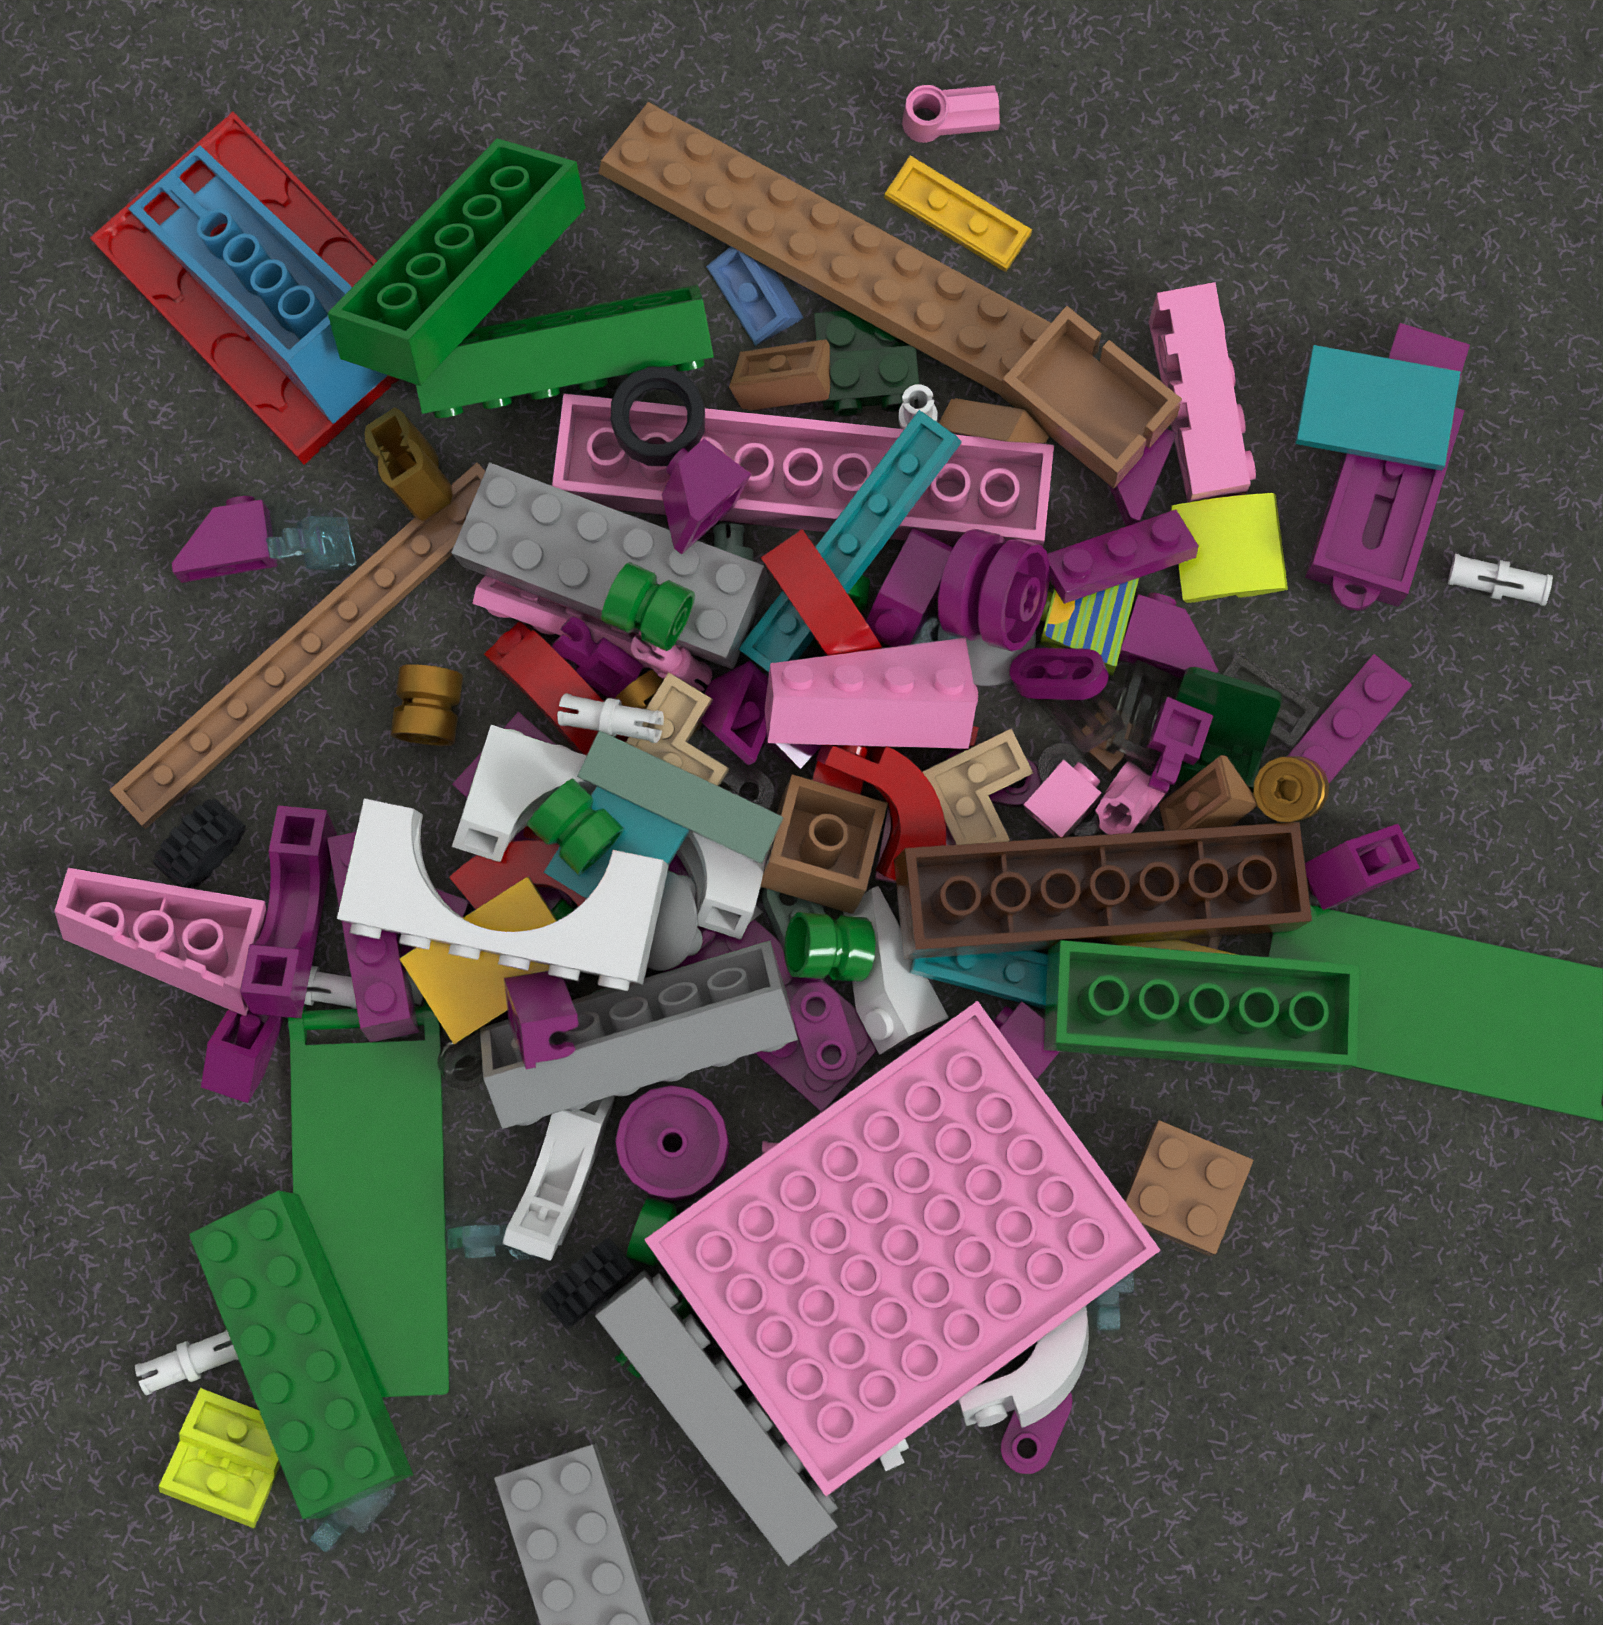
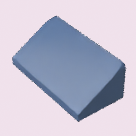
M730 246L706 266L755 346L804 318L776 271Z

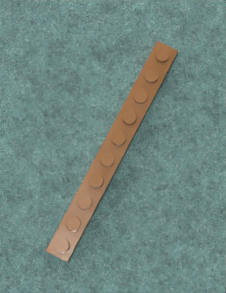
M478 462L451 485L452 501L449 505L424 521H420L416 517L109 790L145 829L149 827L452 555L453 547L485 474V470Z

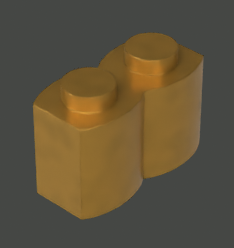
M394 407L366 426V445L378 459V471L382 481L418 520L424 521L451 503L452 487L449 480L438 468L439 461L435 449L401 410Z

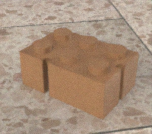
M1066 306L1003 377L1001 397L1013 407L1024 409L1052 439L1111 487L1115 488L1143 456L1145 446L1150 448L1178 416L1182 398L1110 340L1102 347L1099 362L1094 356L1099 349L1101 333Z

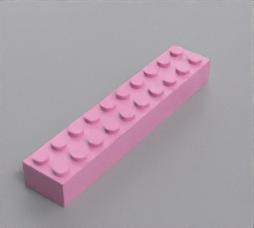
M564 394L552 486L615 510L666 515L661 494L670 478V475L666 473L667 466H647L632 459L619 446L610 420L612 399ZM634 401L629 411V423L632 431L641 440L650 444H665L675 440L683 432L687 423V409L685 406ZM705 408V432L700 442L705 438L751 473L736 505L719 521L827 532L904 429ZM956 435L962 443L889 538L906 541L914 528L947 545L955 546L957 541L968 530L980 529L1000 534L1006 542L1008 540L1020 539L1040 544L1043 547L1054 445L1005 442L981 437Z

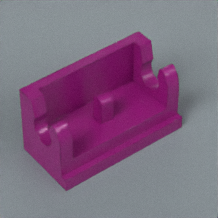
M548 971L504 978L509 1025L525 1069L536 1068V1063L562 1059L571 1055L575 1051V1046L572 1042H563L560 1045H553L549 1042V1038L554 1032H566L578 1027L577 1012L563 978L548 975Z

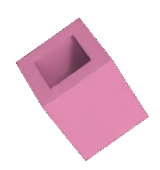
M1063 760L1026 801L1024 810L1055 838L1068 837L1102 799V793L1096 788L1101 781L1080 762L1072 767Z

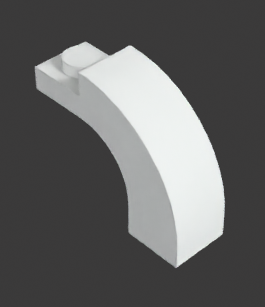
M615 1096L593 1101L580 1110H563L551 1115L535 1169L526 1191L507 1226L502 1244L551 1261L558 1245H562L580 1203L605 1133Z
M1086 1306L1038 1340L1032 1355L1018 1370L1001 1378L978 1385L959 1398V1407L966 1426L977 1423L979 1427L996 1424L1007 1417L1006 1412L1015 1409L1021 1428L1035 1423L1053 1411L1073 1389L1085 1364L1089 1342Z

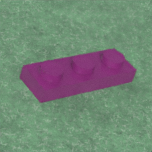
M1175 509L1048 553L1050 581L1065 604L1194 559L1197 556L1199 545Z
M1373 654L1288 756L1307 757L1317 762L1325 771L1330 783L1410 689L1412 684Z

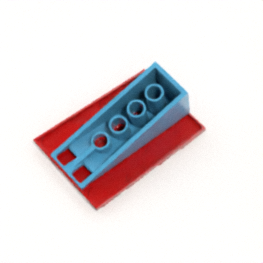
M234 112L230 113L90 237L108 260L303 465L313 458L322 446L325 447L353 422L358 414L363 413L392 387L391 384L399 380L398 378L341 360L327 314L377 260Z

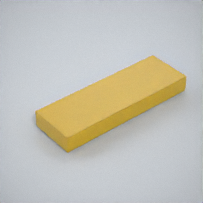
M909 156L884 194V199L1004 272H1007L1032 233V229L912 156Z

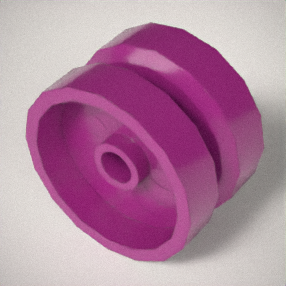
M980 529L968 530L955 544L942 574L938 595V617L942 629L950 636L966 638L969 641L982 638L984 642L992 647L1011 652L1020 650L1031 639L1040 622L1046 604L1050 583V563L1047 551L1040 544L1020 539L1008 540L1006 542L1000 534Z
M672 1085L649 1090L633 1101L619 1122L616 1137L620 1165L632 1183L653 1197L674 1202L698 1197L714 1186L726 1168L730 1149L726 1124L713 1103L693 1089ZM668 1134L673 1137L680 1136L682 1138V1147L677 1152L671 1153L664 1149L666 1145L663 1143V1140Z

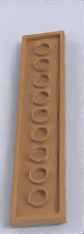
M649 102L601 160L599 174L1000 395L1003 377L1051 324L1049 321Z

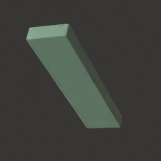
M600 730L577 775L578 778L760 864H763L784 817Z

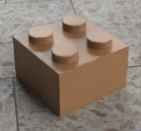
M791 775L780 799L777 814L784 817L769 849L760 887L854 914L867 889L888 803Z
M1158 1120L1153 1124L1123 1199L1146 1230L1210 1257L1217 1253L1253 1159Z

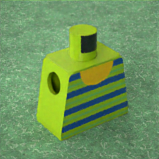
M1139 578L1065 604L1055 588L1053 593L1048 592L1040 619L1045 621L1040 645L1047 648L1094 650L1101 655L1108 674L1113 676Z

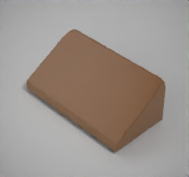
M826 339L740 352L729 388L740 407L747 410L827 400L830 394V344Z
M956 398L950 400L939 421L940 425L952 433L1005 442L1046 443L1049 438L1042 427L1024 409Z
M1220 755L1159 804L1165 831L1230 827L1257 806L1253 793L1227 756Z

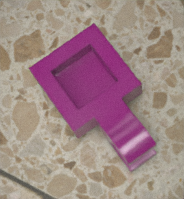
M576 617L569 618L562 625L560 630L569 635L572 640L562 634L553 643L552 648L561 657L577 664L574 670L586 683L606 697L614 699L623 689L637 679L643 664L627 654L622 648L614 645L604 637L595 643L592 640L588 626Z
M1169 697L1164 700L1147 746L1161 752L1150 776L1148 787L1166 794L1170 784L1174 785L1177 780L1182 761L1191 765L1197 762L1213 715Z

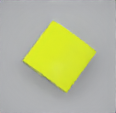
M1274 493L1229 496L1171 505L1172 511L1175 509L1178 511L1199 545L1196 558L1179 563L1183 601L1186 603L1200 602L1233 595L1239 598L1288 590L1277 500Z
M200 1388L180 1430V1441L159 1484V1491L165 1495L255 1528L279 1469V1459L259 1410Z

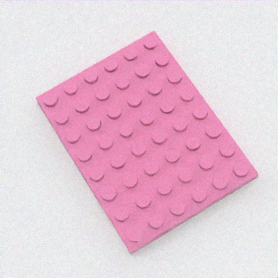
M978 1001L644 1239L825 1496L840 1487L1161 1251Z

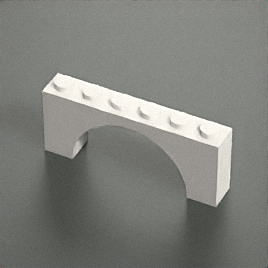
M491 725L452 847L501 862L503 854L512 839L527 826L529 819L536 810L565 782L573 778L583 789L592 795L597 786L577 777L587 756L574 752L562 745H553L525 736L516 730L503 729ZM690 831L676 854L695 884L697 926L741 939L754 914L768 853L763 864H760Z
M364 799L337 919L351 924L350 933L374 939H380L382 930L401 934L400 944L429 950L431 941L450 944L448 954L479 960L480 951L500 955L499 965L522 970L529 969L530 961L550 965L548 975L578 981L580 972L599 976V986L628 991L630 982L643 985L669 867L664 860L613 850L609 865L597 888L583 904L566 917L545 927L529 931L502 932L489 930L471 924L460 917L443 901L435 890L426 871L421 851L420 838L423 814L412 808Z

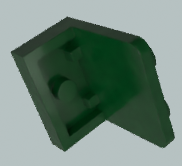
M1187 668L1176 701L1211 714L1213 718L1199 759L1194 765L1182 761L1177 779L1185 782L1189 781L1220 755L1227 756L1253 793L1254 781L1259 771L1262 754L1281 706V693L1202 668Z

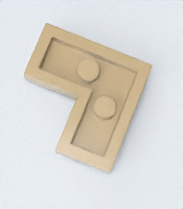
M668 672L646 708L652 711H662L664 724L658 725L647 722L642 724L643 727L662 730L659 741L651 743L647 740L629 737L626 743L717 786L720 785L730 769L688 743L689 738L713 699Z
M1009 729L923 771V774L927 777L939 798L945 822L956 845L1010 841L988 795L1033 774V771L1012 729Z

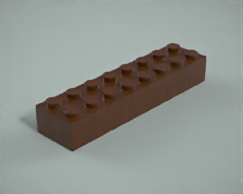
M1300 822L905 848L894 859L904 959L1050 949L1060 940L1099 944H1123L1295 931L1312 921Z

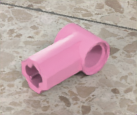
M932 85L916 87L909 93L906 99L902 126L910 139L924 143L933 141L941 135L998 130L1000 126L998 92H996L995 85L941 90ZM921 108L929 109L937 117L930 121L921 120L914 114V111Z
M1129 760L1114 778L1100 800V804L1095 809L1100 820L1099 828L1108 835L1132 833L1139 823L1144 825L1157 804L1165 796V793L1148 787L1150 775Z

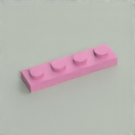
M486 575L476 586L472 603L486 608L494 616L501 618L511 617L532 625L534 629L541 633L549 635L558 634L560 636L564 634L571 640L572 638L560 629L569 618L576 617L588 626L592 640L595 643L604 637L643 664L642 668L653 669V666L637 659L631 651L634 637L641 640V635L638 633H625L604 623L601 619Z

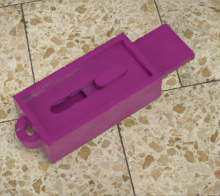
M1399 323L1388 358L1461 371L1462 373L1470 344ZM1454 409L1446 463L1442 471L1343 453L1305 574V578L1330 585L1332 598L1337 605L1339 604L1348 610L1362 611L1370 607L1377 600L1399 607L1408 595L1465 410Z

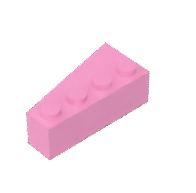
M1216 283L1159 292L1156 295L1149 318V326L1161 382L1182 398L1178 416L1171 423V429L1177 433L1174 443L1187 502L1246 495L1251 484L1250 480L1256 478V471L1251 451H1245L1242 433H1245L1246 430L1245 418L1241 405L1236 403L1234 391L1235 373L1232 361L1228 357L1225 327L1220 311Z
M966 638L770 663L764 710L768 743L969 749L977 700Z
M73 868L67 869L54 911L64 940L246 1016L248 1006L240 993L249 944H254L258 940L267 914L265 901Z

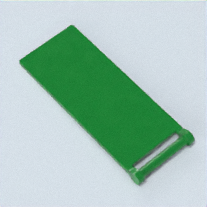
M1310 905L1311 922L1295 931L1273 933L1268 957L1360 965L1357 1066L1354 1068L1603 1122V1106H1601L1603 1096V968L1340 911L1323 910L1321 907Z
M424 1001L423 1006H415L418 1026H424L425 1040L307 1045V1030L360 1028L357 1009L306 1010V1006H304L301 1018L288 1017L291 1068L293 1193L300 1196L381 1396L445 1395L449 1392L441 1023L428 1003Z

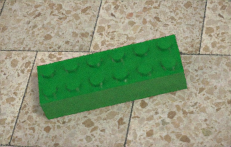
M497 138L327 313L340 359L421 386L586 209L577 162Z
M699 286L682 287L476 327L421 386L416 385L422 414L433 412L435 418L451 417L463 413L462 406L481 402L484 409L498 408L512 403V396L530 393L531 399H544L560 394L559 387L579 384L580 390L596 389L608 385L607 378L625 374L629 377L632 373L647 367L675 365L676 371H688L703 367L705 365L704 359L713 358L714 355Z
M1060 940L1048 949L1044 1050L1341 1073L1357 1066L1360 965Z
M278 1190L190 1233V1239L302 1519L324 1518L412 1476L413 1472L299 1194Z

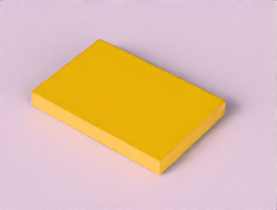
M529 876L463 918L476 926L502 932L529 931L557 922V919ZM431 941L429 950L415 948L400 958L403 966L453 1044L507 1011L504 978L549 971L550 966L530 961L528 970L507 967L498 964L500 955L480 951L479 960L448 954L450 944Z

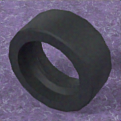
M647 367L632 373L618 386L611 401L610 420L619 446L632 459L647 466H668L681 449L684 448L688 452L700 442L705 432V408L698 387L685 374L669 367ZM653 389H665L675 393L684 402L687 409V423L683 432L675 440L665 444H650L641 440L632 431L629 423V411L634 400L642 393Z

